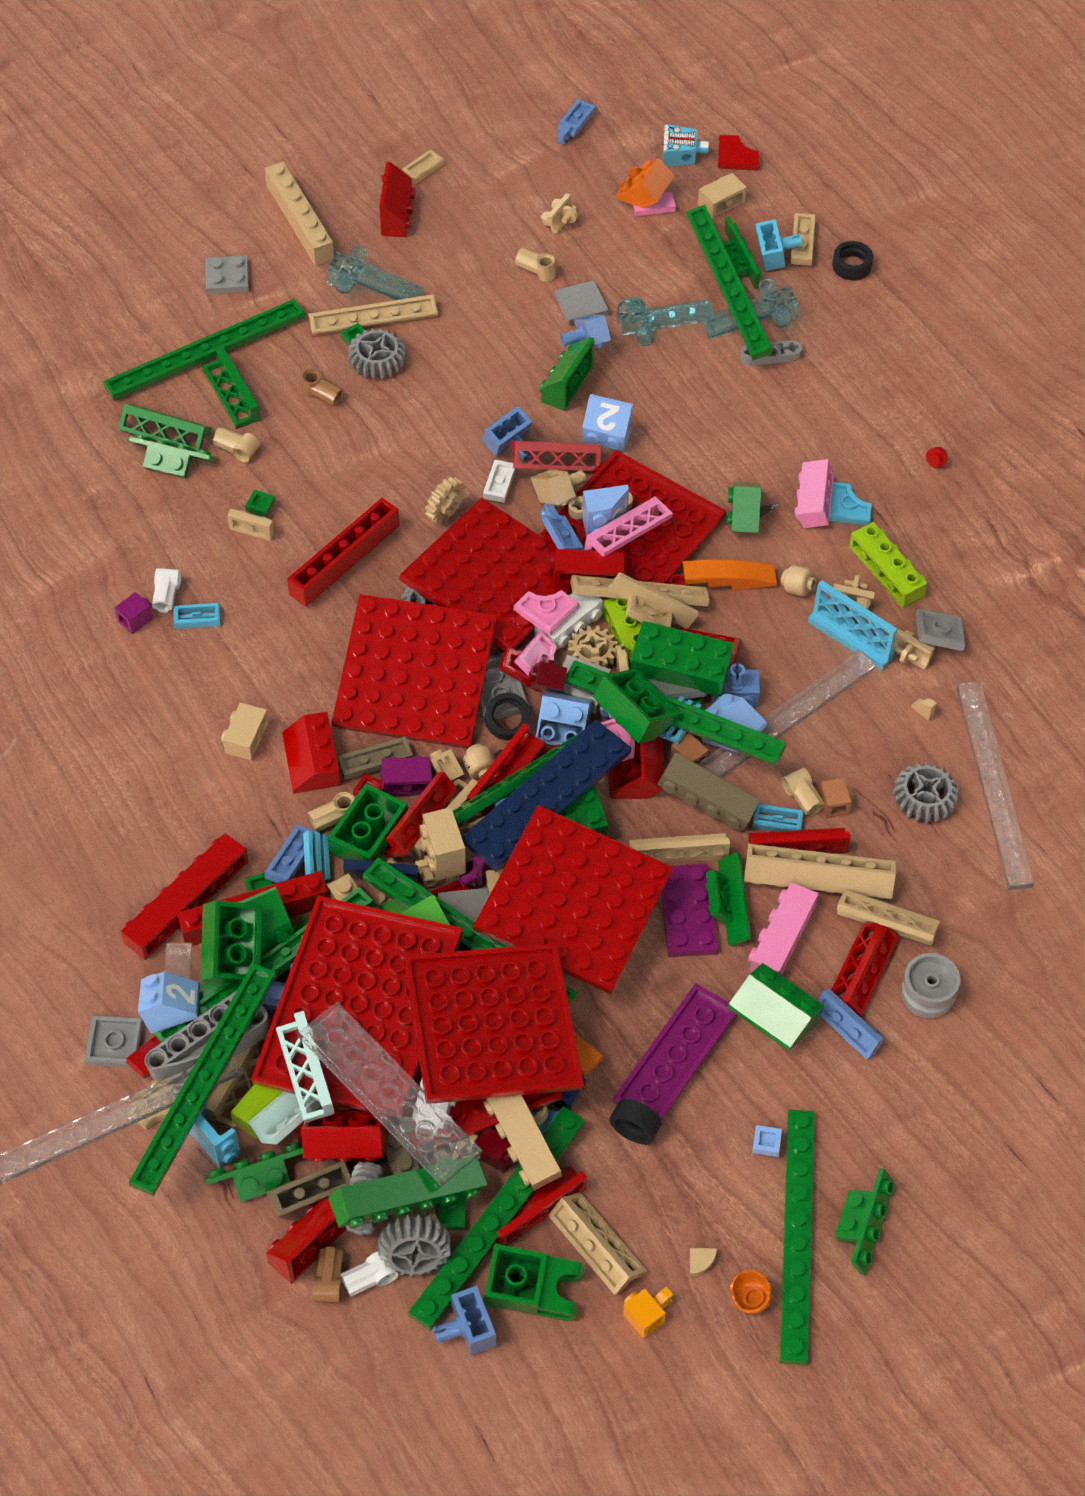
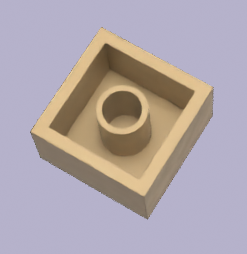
M449 807L422 814L423 824L419 825L422 836L420 843L423 852L427 851L429 857L427 858V865L430 873H435L437 881L465 874V846L452 808Z

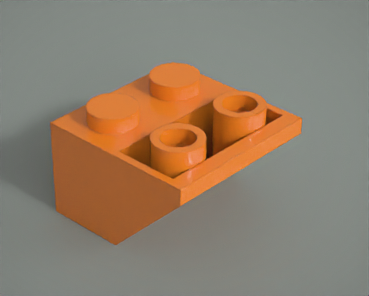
M660 158L653 161L648 160L642 166H635L629 170L627 179L619 185V191L615 197L626 203L646 208L659 201L672 181L674 174Z

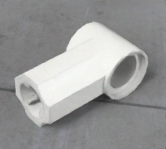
M157 568L155 571V592L152 606L153 609L159 612L167 613L173 609L176 590L180 589L181 571Z
M378 1251L371 1254L365 1263L340 1274L344 1287L350 1297L375 1285L385 1286L393 1282L399 1275L393 1267L385 1266L384 1261L380 1260Z

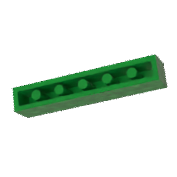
M476 1155L339 1187L328 1198L338 1227L349 1226L350 1229H354L364 1225L365 1221L373 1220L374 1223H378L388 1219L389 1215L396 1214L397 1217H402L410 1214L414 1209L419 1208L420 1212L435 1207V1204L442 1203V1206H447L457 1202L459 1198L464 1197L465 1201L474 1199L487 1186V1182Z

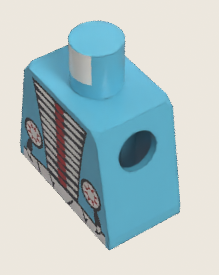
M665 124L663 163L666 166L695 164L696 153L708 154L709 141H697L696 129Z

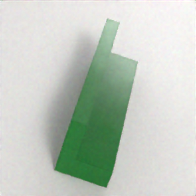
M224 347L217 349V361L203 365L202 371L236 429L260 421L259 406ZM219 367L222 370L219 376L209 372ZM221 382L230 384L229 389H220ZM229 397L238 399L237 405L227 403ZM238 412L247 414L248 417L237 420L236 415Z
M124 404L118 429L143 435L153 440H164L174 446L178 444L191 447V451L198 452V449H202L204 436H210L212 427L134 404ZM128 414L136 417L139 423L133 428L126 427ZM150 421H154L159 429L153 434H150L145 427V424ZM170 427H175L179 434L173 440L169 439L165 433V430ZM191 432L198 434L196 446L189 445L185 436Z

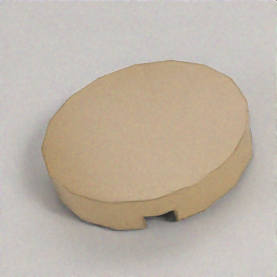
M624 644L615 645L617 672L629 670L628 656Z

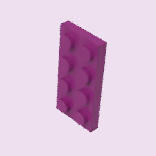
M708 864L672 866V873L661 893L668 957L717 955L718 943L715 919L709 911V894L706 889V872H709Z

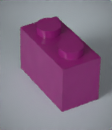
M430 757L382 758L380 767L382 791L391 796L421 795L432 781Z

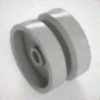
M924 953L912 959L907 965L900 989L901 1000L905 1007L914 1015L922 1018H938L946 1015L954 1005L961 983L957 967L947 957L936 953Z

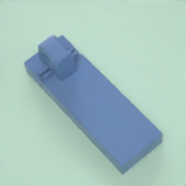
M297 824L266 869L265 879L273 881V884L292 879L304 862L303 833L310 830L314 834L318 831Z
M830 989L823 991L818 999L824 1005L820 1016L867 1060L872 1058L883 1042L884 1036L874 1027L871 1028Z

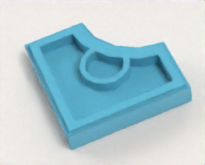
M834 482L830 521L865 526L870 524L872 504L856 497L852 491V484Z

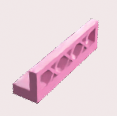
M655 496L588 534L584 550L598 551L605 557L672 518L673 512Z

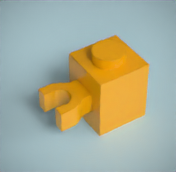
M667 1287L662 1289L654 1298L646 1289L639 1293L633 1292L624 1301L623 1315L644 1339L665 1323L666 1313L663 1308L672 1303L673 1300L671 1298L673 1294Z

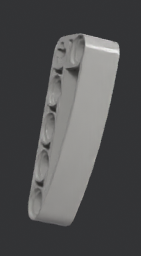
M236 991L146 1054L145 1064L152 1079L161 1082L190 1074ZM260 1005L232 1057L266 1038L271 1022L266 1009L262 1005Z

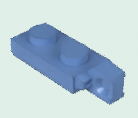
M577 99L559 122L557 142L565 145L570 136L575 137L595 113L596 106Z
M552 503L544 504L540 515L558 549L583 550V546L566 516L559 515Z

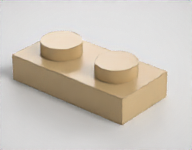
M230 509L227 515L230 530L269 541L272 540L274 536L273 520L248 514L245 511Z

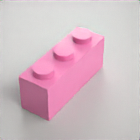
M828 459L804 462L802 464V472H799L800 489L797 490L798 506L795 507V517L797 520H800L803 528L829 525L835 473Z

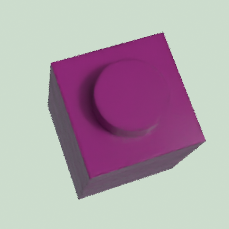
M136 592L114 607L117 621L131 634L153 619L152 604L146 597L142 598Z

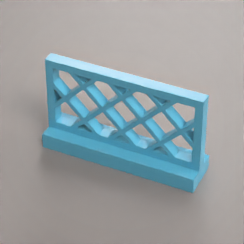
M823 580L818 583L814 611L808 617V623L872 665L883 670L896 657L897 652H895L894 645L898 629ZM833 604L836 605V607L838 608V610H839L840 612H837V610L835 609V607L833 606ZM852 617H855L858 624L855 623ZM871 629H873V630L875 631V633H876L877 636H874V634H873V632L871 631ZM883 630H885L886 632H888L889 635H885L884 632H883Z

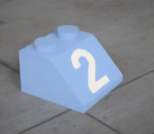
M590 394L582 427V442L600 444L601 447L624 452L632 430L633 404Z
M628 485L583 491L582 520L586 536L628 512Z
M165 971L151 974L141 979L138 1013L151 1034L198 1018L201 986L199 982Z

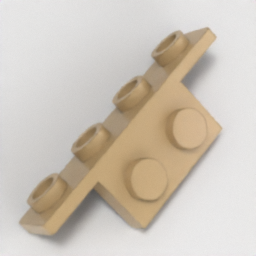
M618 573L609 585V591L628 600L626 615L641 623L646 621L671 627L672 621L687 629L698 617L699 612L623 573Z

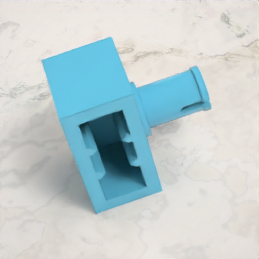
M776 219L755 224L765 271L785 267L784 250L803 247L800 233L783 238L779 235Z

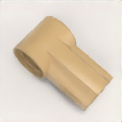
M521 248L517 252L515 265L536 273L541 281L549 282L555 279L556 267L553 255L548 253L539 255L525 248Z
M219 427L213 438L215 446L232 452L235 458L244 463L248 462L260 447V441L250 433L240 435L224 427Z
M805 768L796 770L781 778L784 791L788 796L795 798L806 816H813L824 808L825 803L813 787L812 778Z
M340 792L334 797L333 801L307 812L314 830L319 832L338 823L348 809L342 807L350 806L354 801V796L348 792Z

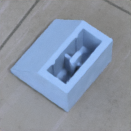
M546 691L542 696L536 737L546 744L557 745L583 731L589 724L593 700Z

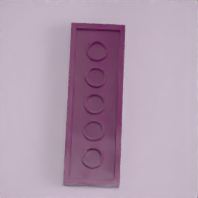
M695 983L613 1097V1103L617 1104L622 1099H632L641 1102L656 1112L662 1121L737 1014L727 1008L729 1002Z

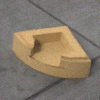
M918 698L911 705V708L929 721L934 716L937 702L929 698L926 700Z
M716 1248L689 1249L690 1277L699 1276L710 1268L715 1261Z

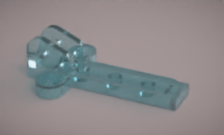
M354 246L348 256L336 251L326 276L327 283L343 294L349 293L355 283L395 300L419 297L424 290L423 287L365 264L368 251L363 246Z
M764 279L759 283L761 297L750 301L759 321L770 317L775 326L784 328L791 321L799 317L798 300L793 294L791 285L778 290L775 281L772 279ZM729 309L701 319L708 339L738 329Z
M631 297L628 300L621 301L618 304L617 321L621 325L622 335L635 333L637 342L642 346H649L654 342L653 330L715 320L710 300H699L647 309L646 303L641 298Z

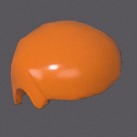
M754 1269L743 1270L735 1275L730 1285V1292L735 1306L748 1315L759 1314L767 1309L773 1297L772 1287L766 1276Z

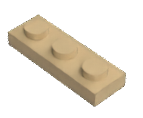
M794 214L793 235L800 233L803 247L792 248L790 264L810 266L812 264L814 214Z

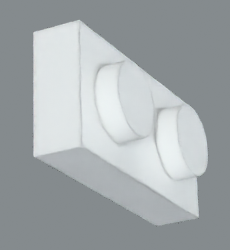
M494 460L483 491L484 499L505 503L516 468H513V463Z

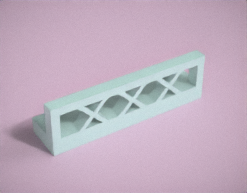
M301 1011L294 1014L296 1022L277 1027L276 1030L304 1123L335 1114L305 1013ZM299 1030L300 1037L295 1045L285 1041L283 1034ZM296 1052L307 1056V1060L302 1068L291 1062ZM303 1075L314 1079V1083L309 1091L298 1085ZM310 1098L321 1102L322 1109L307 1114L305 1106Z
M284 1091L248 1123L261 1143L278 1144L304 1120L296 1094ZM310 1098L305 1106L307 1114L316 1111L321 1106V1102Z

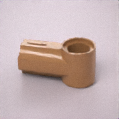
M306 369L302 373V392L304 395L318 397L333 406L339 404L344 394L343 388L322 378L321 373L317 369Z
M336 1247L320 1249L317 1276H314L312 1301L340 1303L342 1293V1278L340 1274L343 1263V1250H339Z

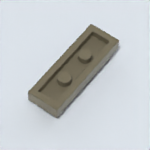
M405 736L339 755L337 760L344 780L364 775V773L368 774L380 770L382 758H411L413 754Z

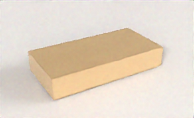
M430 149L401 170L410 176L412 183L416 185L444 166L445 159Z

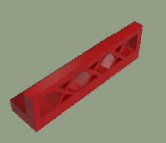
M510 441V450H513V468L597 471L600 468V444ZM519 450L528 451L533 458L527 464H519ZM544 451H548L554 457L548 465H544L538 459ZM566 452H570L575 458L569 466L559 459ZM587 453H595L594 466H586L581 459ZM579 462L582 466H574V465Z
M523 723L467 795L468 801L540 756L546 748V743L532 735L530 726ZM494 803L478 813L486 816L494 809Z
M445 772L437 773L386 837L389 843L383 851L386 857L406 856L421 837L419 825L423 824L422 814L443 809L458 790Z
M845 827L756 832L748 834L749 844L843 854L848 853L850 832H846Z
M875 922L863 923L831 989L837 996L847 989L843 998L840 999L860 1017L863 1016L900 938L892 928ZM869 931H874L873 935L866 939ZM865 950L864 954L857 958L858 954ZM856 969L855 973L847 978L848 974Z
M570 1165L561 1172L562 1177L535 1190L515 1218L497 1232V1244L508 1246L547 1218L562 1197L579 1192L582 1193L586 1190V1174L583 1171L577 1174Z

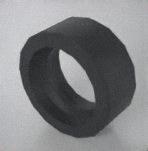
M846 241L839 244L835 248L832 266L834 272L841 278L851 281L865 278L872 268V250L864 243L858 241ZM855 256L862 259L864 263L849 265L843 262L841 258Z
M508 692L501 693L492 698L487 705L484 718L486 727L492 735L499 739L511 740L523 723L529 724L531 714L528 704L522 697ZM510 703L518 707L521 712V722L517 727L506 730L496 724L493 715L499 705Z
M632 1099L619 1100L609 1118L611 1126L621 1136L632 1142L644 1145L653 1142L662 1125L661 1119L656 1112L643 1103Z

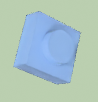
M756 1125L752 1153L778 1157L782 1129Z

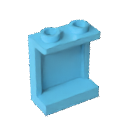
M206 1103L189 1133L220 1168L226 1164H232L238 1158L241 1150L237 1132L234 1128L220 1136L206 1121Z

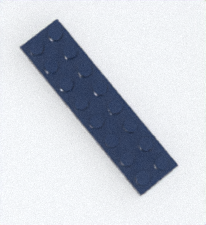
M595 720L462 836L464 846L497 873L508 862L538 805L562 815L630 755L632 747L598 720Z

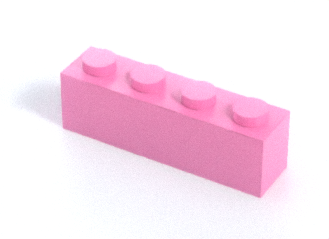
M793 882L790 883L787 890H782L778 899V903H780L778 909H772L768 918L770 924L767 929H762L758 938L760 944L758 948L753 947L748 957V961L751 962L750 973L764 963L782 975L816 907L819 893Z

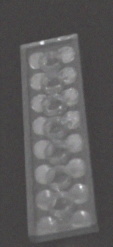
M338 1002L298 1032V1037L441 1186H444L481 1154L482 1150L437 1103L426 1104L424 1090Z

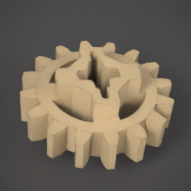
M449 477L448 481L444 479L443 483L436 486V490L432 491V495L427 500L429 504L425 507L427 510L425 514L435 523H442L443 520L447 521L449 517L455 514L456 509H459V505L464 500L462 496L466 493L464 490L466 486L456 477Z
M588 625L586 631L579 628L578 634H572V640L568 641V655L607 668L608 663L614 664V658H616L615 645H618V641H614V634L608 635V629L600 631V627L596 626L595 630H592L590 625Z

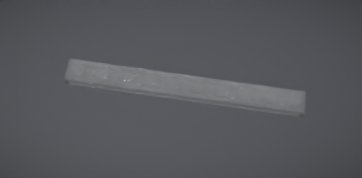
M858 650L763 718L767 721V726L761 733L778 739L871 673L875 668V664ZM719 748L697 765L723 778L751 758V756Z
M981 681L959 683L957 685V693L1008 890L1033 888L1032 872Z
M235 1052L216 1086L244 1074ZM193 1067L0 1154V1185L170 1108Z

